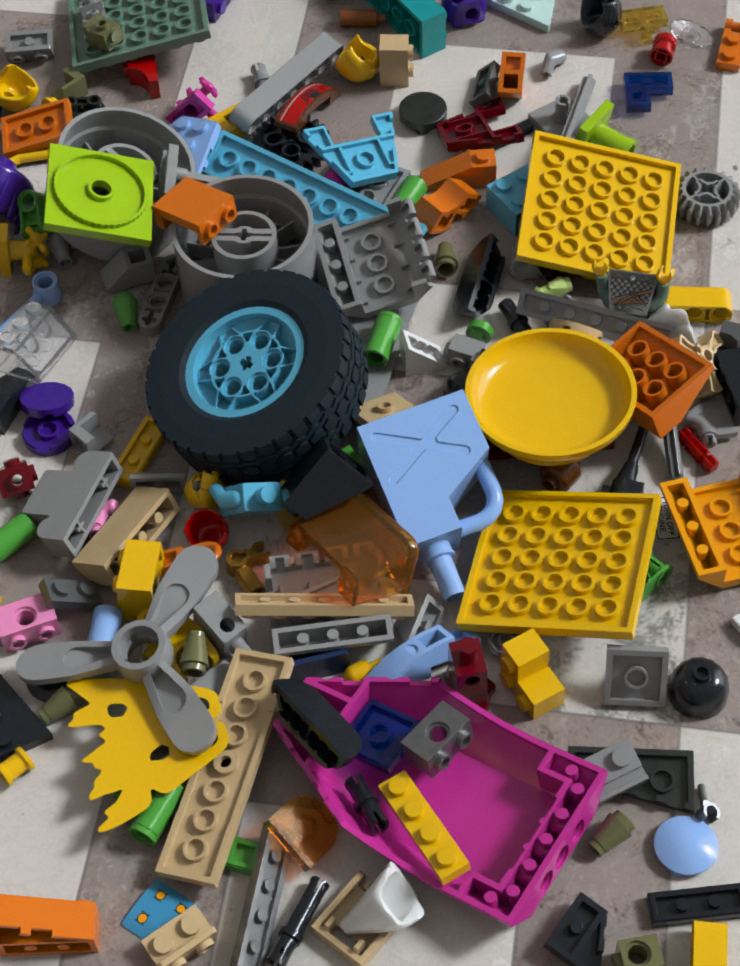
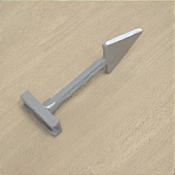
M169 143L167 150L162 151L157 200L163 197L176 183H179L186 176L204 184L220 178L190 172L188 169L177 167L179 145Z

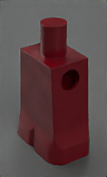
M465 637L460 641L448 643V668L444 676V682L476 705L488 711L490 698L496 691V685L487 677V668L479 637Z

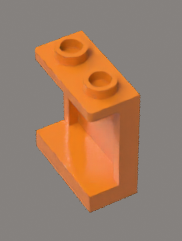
M187 176L152 205L158 227L166 229L172 222L195 231L198 235L199 243L202 245H206L237 217L233 195Z

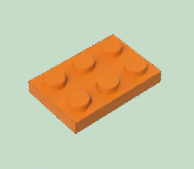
M68 97L2 117L1 132L4 156L9 159L17 154L47 148L50 146V143L58 144L63 129L73 119L71 102Z

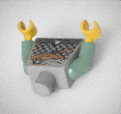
M594 258L592 271L595 273L597 291L603 305L609 308V310L636 317L649 318L650 314L657 311L667 301L670 281L675 274L674 268L671 269L669 275L663 273L664 265L659 268L656 274L610 268L609 272H607L609 260L604 258V266L600 267L596 264V258Z

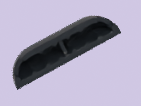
M492 233L484 237L475 246L466 261L452 305L453 311L461 316L476 317L484 314L492 307L505 265V256H501L496 244L499 240Z
M294 679L273 680L271 694L276 693L280 711L276 712L278 719L322 767L326 769L341 768L351 763L357 757L362 748L360 735L319 691L309 684Z

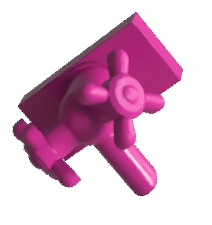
M200 77L199 83L202 87L200 89L196 88L194 91L190 87L187 88V97L184 100H178L176 102L177 106L168 112L165 119L172 124L181 115L202 119L205 115L211 117L217 114L213 109L215 104L206 97L209 93L215 98L218 96L217 89L204 77Z

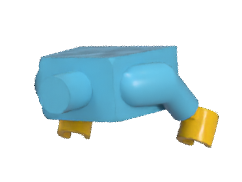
M203 470L200 486L209 489V493L220 507L222 517L271 516L281 511V508H284L285 504L280 487L283 485L282 480H280V483L251 482L223 488L218 483L220 473L212 471L209 474Z

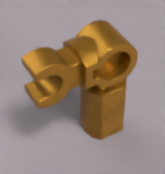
M263 541L255 542L251 549H235L226 555V571L235 578L243 593H265V588L252 570L255 564L264 565L269 563L271 552L259 553L264 551Z

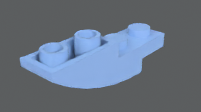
M438 624L398 646L384 657L366 677H387L389 679L410 677L411 681H424L431 678V667L448 661V643L460 641L465 637L477 638L479 636L473 631H458L457 628L447 631Z

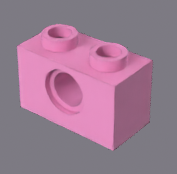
M41 593L0 606V639L5 653L12 650H21L27 645L39 641H47L54 636L62 634L54 609L46 608Z

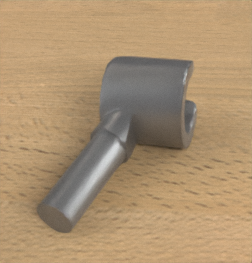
M698 784L701 808L695 812V818L703 821L708 815L709 823L712 824L719 819L720 810L714 803H709L705 785Z

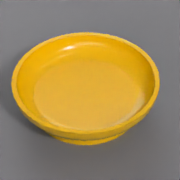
M538 328L509 335L483 351L475 360L467 375L465 395L483 435L494 445L511 456L527 463L541 466H561L585 459L600 451L620 436L630 422L636 406L637 384L626 360L615 349L600 339L569 329Z

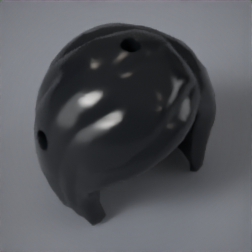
M582 0L580 16L584 29L590 35L597 37L613 33L619 26L622 18V4L620 0Z

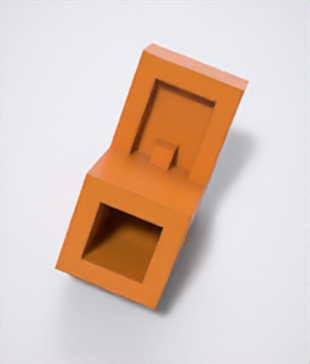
M502 51L498 97L522 99L526 53Z

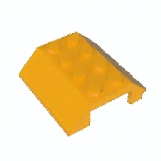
M740 471L736 479L691 488L687 477L659 483V488L697 578L722 589L740 585Z

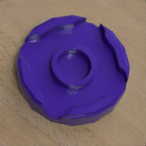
M58 382L35 384L26 388L21 393L19 399L23 413L34 418L43 419L46 418L45 415L50 414L53 417H58L67 413L74 406V392L69 386Z
M65 413L58 417H53L50 414L45 415L46 418L43 419L28 417L23 425L22 439L26 448L33 454L43 457L56 456L72 446L68 429L75 422L70 414Z

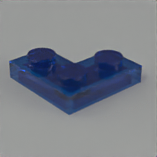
M627 72L623 75L626 113L651 112L650 96L673 95L672 72Z

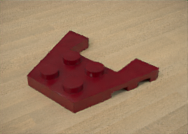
M499 97L491 100L492 105L483 108V105L475 107L472 114L464 117L461 113L436 124L437 134L448 152L525 142L524 135L518 124L494 131L488 125L486 119L506 114L505 105Z

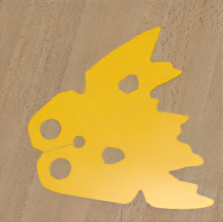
M88 678L68 681L66 683L70 689L89 702V705L73 714V720L68 724V727L101 725L105 728L99 734L105 740V743L82 760L83 763H92L95 769L101 770L100 775L94 780V789L90 792L89 799L95 800L103 795L122 790L118 800L105 810L104 813L108 816V819L98 828V832L113 829L146 810L152 802L151 790L165 794L170 793L215 759L229 743L225 724L215 720L221 712V705L217 693L213 690L191 686L199 698H204L209 702L208 711L214 718L217 726V742L204 753L186 755L173 744L160 723L144 683L137 684L119 678ZM111 704H124L127 710L123 716L111 717L108 714L107 708ZM160 745L169 747L170 755L162 760L151 761L150 755Z

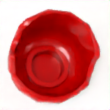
M204 508L195 511L187 518L184 535L190 545L212 541L219 544L222 549L228 543L230 533L228 524L217 511Z

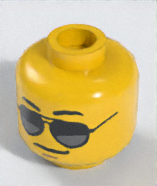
M203 472L194 474L187 480L184 487V495L187 498V502L195 508L217 510L219 506L209 493V489L200 486ZM218 478V483L225 488V483L222 479Z

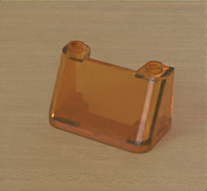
M364 492L308 520L302 517L290 525L286 542L296 551H304L309 547L311 541L340 569L337 589L352 606L389 598L397 594L408 593L418 560V544L412 535Z

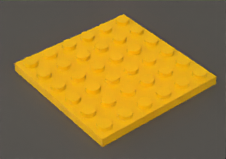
M535 130L532 139L515 261L596 279L595 273L592 271L594 258H596V264L600 267L604 266V258H607L609 260L607 272H609L610 268L656 274L659 268L664 265L663 273L669 275L681 164Z
M502 490L504 502L501 514L492 525L481 531L456 620L458 631L522 634L533 628L538 635L634 640L662 503L661 495Z

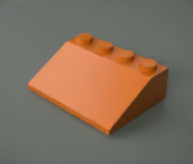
M641 321L637 322L611 345L626 360L636 380L637 401L631 420L662 439L682 421L712 373L714 365Z

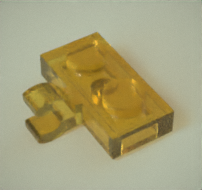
M663 5L622 10V18L619 25L622 32L641 30L642 41L644 44H648L654 41L652 38L654 29L668 26V16Z

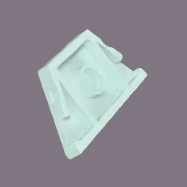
M487 0V6L542 31L550 32L555 0Z

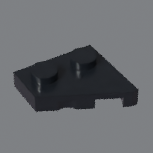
M580 892L543 947L569 966H601L605 945L604 930L607 925L608 911Z

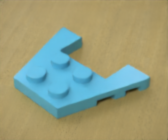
M391 111L371 115L370 123L377 135L374 137L334 145L324 125L303 130V139L351 188L397 178L398 162L394 144L393 113Z

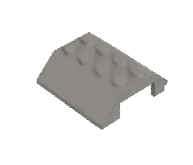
M399 196L385 202L389 212L342 228L339 227L336 218L314 225L315 241L330 293L346 316L368 319L377 316L381 311H392L416 303L433 287L432 281L437 276L432 261L428 260L430 254L425 239H422L424 235L419 220L415 217L417 213L411 198L401 200Z
M373 543L352 545L354 556L348 557L347 546L324 549L325 560L320 561L318 550L295 553L296 564H290L289 554L269 556L270 564H264L267 593H299L352 569L365 594H385L380 550H374ZM390 613L366 617L347 616L345 619L320 616L314 620L304 619L301 616H288L284 619H275L270 616L274 655L291 656L394 642Z

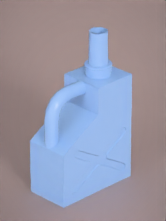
M462 389L357 427L359 455L368 470L373 482V488L407 567L423 562L425 568H430L445 603H451L463 598L465 591L452 559L455 556L454 550L460 548L461 538L482 531L492 525L501 514L504 502L500 484L488 460V443ZM479 480L486 495V505L481 512L459 520L454 509Z

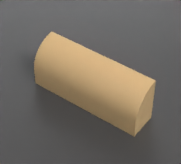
M136 486L71 562L74 567L89 580L100 585L112 586L114 575H119L118 557L120 550L125 549L126 540L155 541L181 510L168 488Z

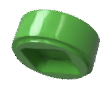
M481 319L471 320L466 329L467 337L486 342V344L490 342L494 333L492 326Z

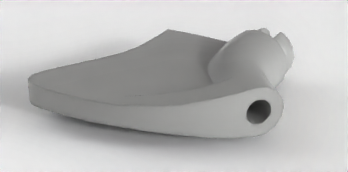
M723 397L697 405L688 413L684 425L694 430L701 443L709 449L716 445L717 439L732 438L738 435L736 426L734 427Z

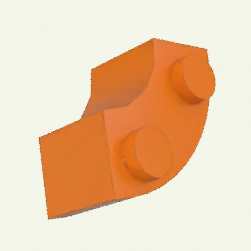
M448 177L436 192L428 196H422L414 207L417 213L415 217L418 218L419 222L427 226L429 234H439L451 229L450 224L456 219L461 218L463 220L474 209L482 195L463 180Z

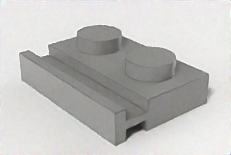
M628 738L584 758V760L608 770L599 804L649 780Z

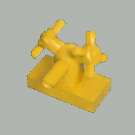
M0 223L1 277L12 276L13 260H22V271L27 276L32 275L36 268L49 267L45 257L50 253V250L43 244L44 240L48 238V234L34 232L31 227L27 226L25 231L29 235V239L12 240L10 238L9 224ZM38 247L42 251L41 254L38 253Z

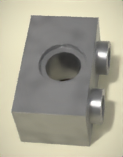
M442 700L400 743L405 759L433 779L440 771H444L449 766L452 758L460 750H464L469 746L474 734L470 719Z

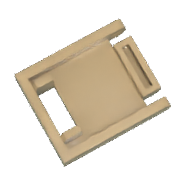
M359 871L311 925V931L314 935L354 966H367L396 932L346 934L356 942L353 950L332 935L336 928L344 933L339 923L374 882L370 878L363 886V889H361L360 886L366 879V874L362 871Z

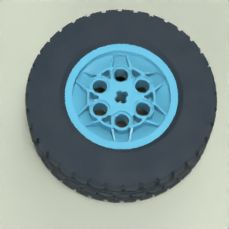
M261 269L253 270L251 273H240L234 275V278L228 277L217 282V285H211L203 290L201 295L197 294L187 302L188 305L186 307L183 306L174 315V320H170L164 328V334L159 336L155 344L156 349H153L151 353L150 365L147 366L145 393L147 395V405L158 430L197 472H203V470L209 474L212 471L220 473L219 478L228 486L251 482L280 483L282 479L286 481L323 436L338 446L342 442L341 438L343 436L346 437L352 428V422L356 421L361 411L360 406H363L365 400V390L368 387V361L363 343L333 296L317 282L302 274L287 270L282 272L280 269H267V271Z

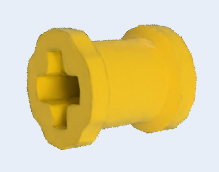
M18 746L15 748L14 754L0 763V777L11 787L16 778L27 770L32 771L35 769V765L28 754Z

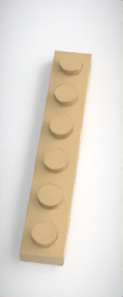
M235 593V616H241L246 619H254L258 616H271L275 619H284L288 616H301L304 619L330 616L334 619H345L347 616L366 617L390 613L392 619L401 620L406 617H414L415 612L412 594Z

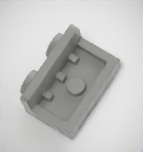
M51 28L5 32L6 48H4V54L8 62L23 63L25 60L46 61L48 58H54L53 31Z

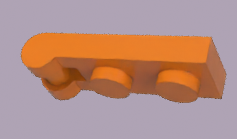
M727 18L715 69L739 73L740 33L736 32H740V23L733 22L734 19Z

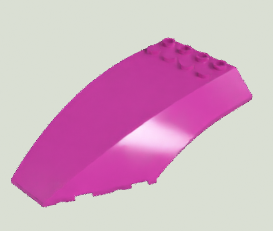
M306 677L303 682L319 691L360 735L362 748L357 757L344 767L326 769L311 756L281 723L278 717L275 718L272 725L338 823L364 844L387 860L395 863L404 871L440 892L511 928L532 917L595 816L608 770L541 741L499 719L448 686L441 680V677H431V681H411L410 677H399L397 679L363 677V681H344L343 677H332L330 679ZM443 700L470 719L474 737L469 746L464 750H460L452 758L449 766L432 779L405 759L400 742ZM403 770L407 772L470 863L471 870L444 886L379 792V784ZM355 774L362 775L370 792L378 797L379 807L389 821V827L381 833L378 825H376L379 834H372L363 816L356 812L354 808L355 802L344 786L345 781L350 776L353 777L357 784Z

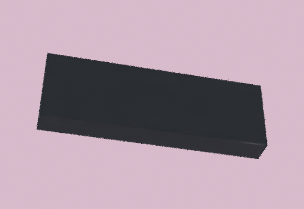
M740 883L652 892L646 895L652 928L692 924L693 920L712 922L740 918Z

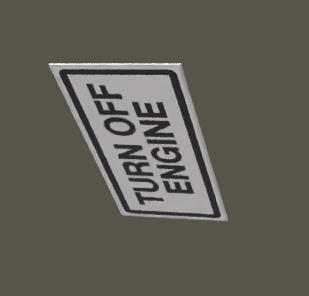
M661 496L662 503L655 533L656 541L681 540L665 499Z

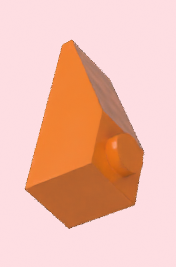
M494 149L468 150L420 171L421 179L427 184V192L437 191L448 177L463 180L473 189L486 188V185L496 181Z

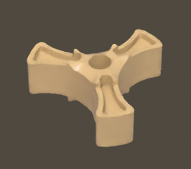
M715 330L699 336L696 345L689 342L682 334L672 338L675 342L712 364L714 354L717 352L716 349L724 345L723 340ZM715 366L697 395L698 399L707 398L723 390L715 374V370H717Z

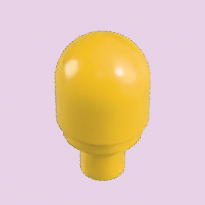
M378 658L370 663L367 660H360L348 666L343 674L344 681H363V677H366L381 659Z

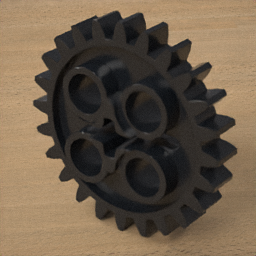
M308 115L307 124L296 133L274 126L275 119L272 117L270 118V124L263 122V128L256 129L257 134L253 135V144L312 172L313 165L321 167V161H324V159L302 137L304 129L324 125H319L318 119L311 121V116Z

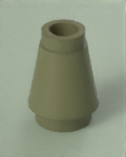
M447 241L441 242L438 245L433 262L435 272L443 278L453 276L458 269V261L453 246Z
M200 630L188 631L179 666L182 668L181 673L186 676H204L206 669L209 668L205 632Z
M62 685L37 711L46 724L49 725L51 722L79 710L78 706L83 704L84 701L80 695L67 685L65 687Z
M616 810L613 814L608 813L587 844L597 856L602 857L605 853L630 838L631 832L635 827L622 812Z

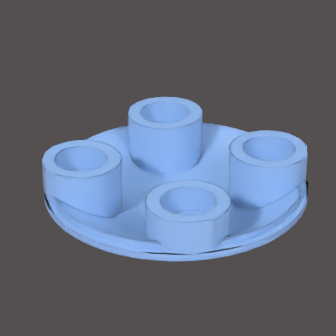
M676 816L666 820L657 829L654 837V850L659 861L669 869L673 876L683 877L685 875L700 874L714 864L718 854V841L713 830L705 822L691 816Z

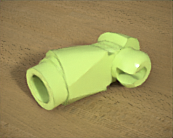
M559 276L548 282L547 285L540 288L536 286L534 290L562 297L564 294L572 292L573 287L568 276L564 278Z

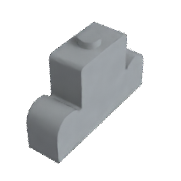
M86 451L75 460V471L46 470L40 478L22 512L34 523L37 528V535L52 555L72 558L78 555L123 472V468L112 452Z

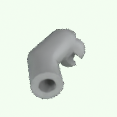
M561 49L547 52L540 74L544 77H551L554 66L562 65L566 61V53Z

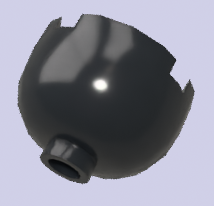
M693 657L681 662L673 670L668 683L670 703L676 711L689 718L692 715L701 717V719H709L718 715L725 708L730 691L728 676L722 667L713 660L704 657Z

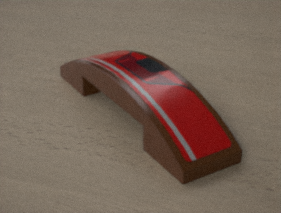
M310 83L303 86L283 106L275 119L274 126L296 133L307 124L310 112L322 103L330 105L341 96V91L320 83Z

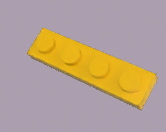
M405 770L378 785L379 792L443 886L471 870L469 861Z

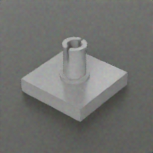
M561 94L560 99L557 96L555 101L528 113V119L531 120L538 131L561 136L574 101L568 95ZM586 112L581 125L590 117Z
M607 644L604 705L665 707L669 648Z

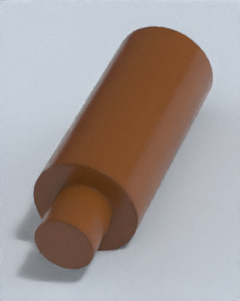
M340 10V26L377 27L378 23H386V14H379L378 10Z

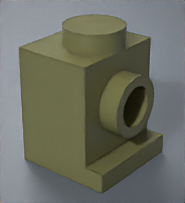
M96 13L82 26L89 45L108 52L124 39L120 24L102 18L100 13Z

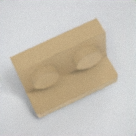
M194 904L140 942L155 966H186L188 964L186 960L195 953H198L200 956L214 947V940L217 939V930L214 926H210L197 905Z

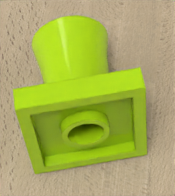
M607 99L579 127L576 140L632 153L637 148V140L629 138L608 126L615 104Z

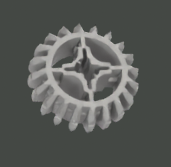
M706 167L702 171H699L697 168L692 173L686 171L684 176H680L676 211L679 212L680 218H686L687 223L696 222L697 226L705 224L708 228L710 224L718 227L720 222L727 223L729 218L734 217L740 205V190L738 183L733 182L732 176L726 177L725 171L718 173L715 168L710 171Z

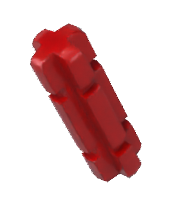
M684 427L682 430H679V443L682 446H686L684 449L698 464L702 463L701 467L705 472L711 473L718 468L719 461L712 454L709 455L710 451L697 437H693L694 434L689 428Z

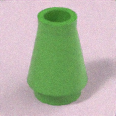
M131 292L116 294L112 302L113 309L124 332H132L137 329L138 300Z

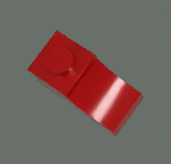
M147 55L123 63L124 76L130 78L131 86L137 85L146 89L151 99L161 98L155 55Z

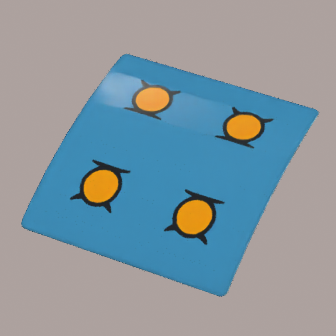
M156 879L135 903L121 925L141 939H144L195 903L159 879Z

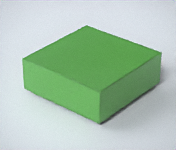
M235 836L224 869L251 876L259 843Z

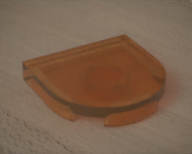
M300 795L290 799L263 823L305 872L311 869L333 847L338 833L336 819L327 805L320 799L310 795Z

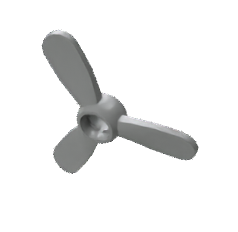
M192 545L184 548L174 559L158 585L145 620H135L125 624L116 632L112 641H68L39 644L30 647L19 656L16 662V670L19 677L27 684L44 685L74 681L118 671L128 681L145 684L156 716L173 744L186 755L204 753L212 746L216 739V722L194 689L171 667L174 658V648L170 638L193 613V608L203 600L215 581L219 570L216 554L210 548L203 545ZM145 643L158 644L155 654L148 660L141 663L128 662L131 652L138 646Z

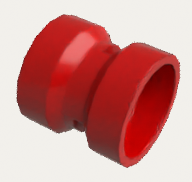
M666 32L657 34L650 51V60L658 66L670 64L677 46L676 38Z

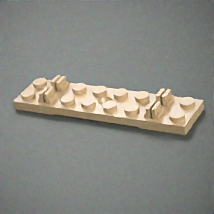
M241 648L235 649L218 696L221 712L215 719L225 724L229 743L215 759L189 778L155 869L158 876L214 889L218 888L273 728L272 722L277 716L276 712L279 711L276 693L271 694L272 682L277 679H290L295 664L291 657ZM216 735V739H215V741L213 742L212 746L217 742V735ZM225 759H231V764L228 767H222L221 762Z

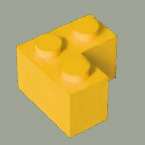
M127 539L125 549L119 552L118 566L120 570L119 575H114L112 589L113 592L117 593V608H121L124 620L135 621L142 610L150 607L157 587L160 584L165 559L161 542Z
M533 628L502 644L500 658L501 673H499L503 686L506 689L512 690L515 694L517 705L522 712L527 711L532 720L564 704L565 688L548 666L550 650Z

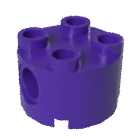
M441 0V6L445 9L447 13L446 20L451 23V26L462 28L465 25H472L485 20L487 0Z

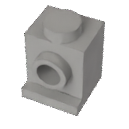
M456 333L451 343H446L443 357L448 359V366L454 367L457 370L470 371L471 366L479 357L481 349L486 348V342Z

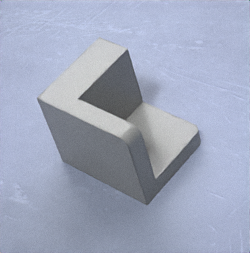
M93 411L68 429L73 447L81 453L86 451H103L114 442L113 436L100 427L97 414Z

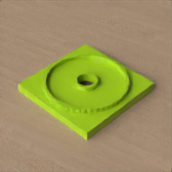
M50 143L43 230L150 247L152 241L154 161ZM102 187L109 194L105 196L98 195L92 188Z

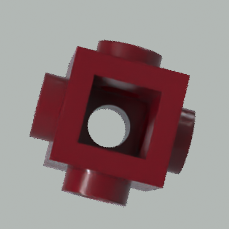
M19 457L4 461V467L0 468V491L3 499L14 496L15 499H20L30 495V490L35 488L33 481L38 480L34 465H27L26 460L20 461ZM19 474L22 476L20 481H12L14 475Z

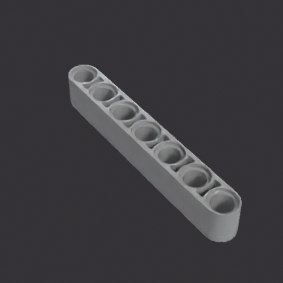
M323 32L242 100L231 112L229 121L246 134H252L263 122H266L280 110L295 92L303 86L310 84L332 65L343 51L344 45L326 32Z

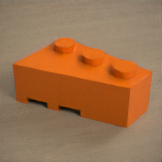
M0 894V955L21 956L99 952L101 915L96 902Z

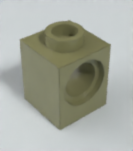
M657 934L617 940L615 953L611 954L613 966H665ZM638 955L645 962L634 964L628 957Z

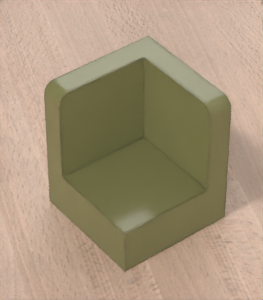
M71 65L63 69L66 84L52 93L53 97L60 100L69 96L77 98L88 95L85 76L79 71H74Z

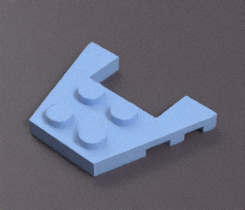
M181 115L170 127L188 145L194 158L195 173L201 174L202 170L207 168L209 163L207 156L209 151L214 150L221 127L217 121Z

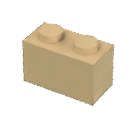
M380 34V87H409V77H414V63H409V59H413V44H409V34Z

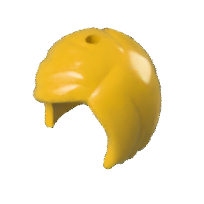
M357 34L337 57L334 65L337 71L347 80L355 83L364 82L371 79L380 67L379 52L374 46L362 41Z
M14 64L6 65L0 71V106L12 112L27 110L37 98L39 87L25 70Z

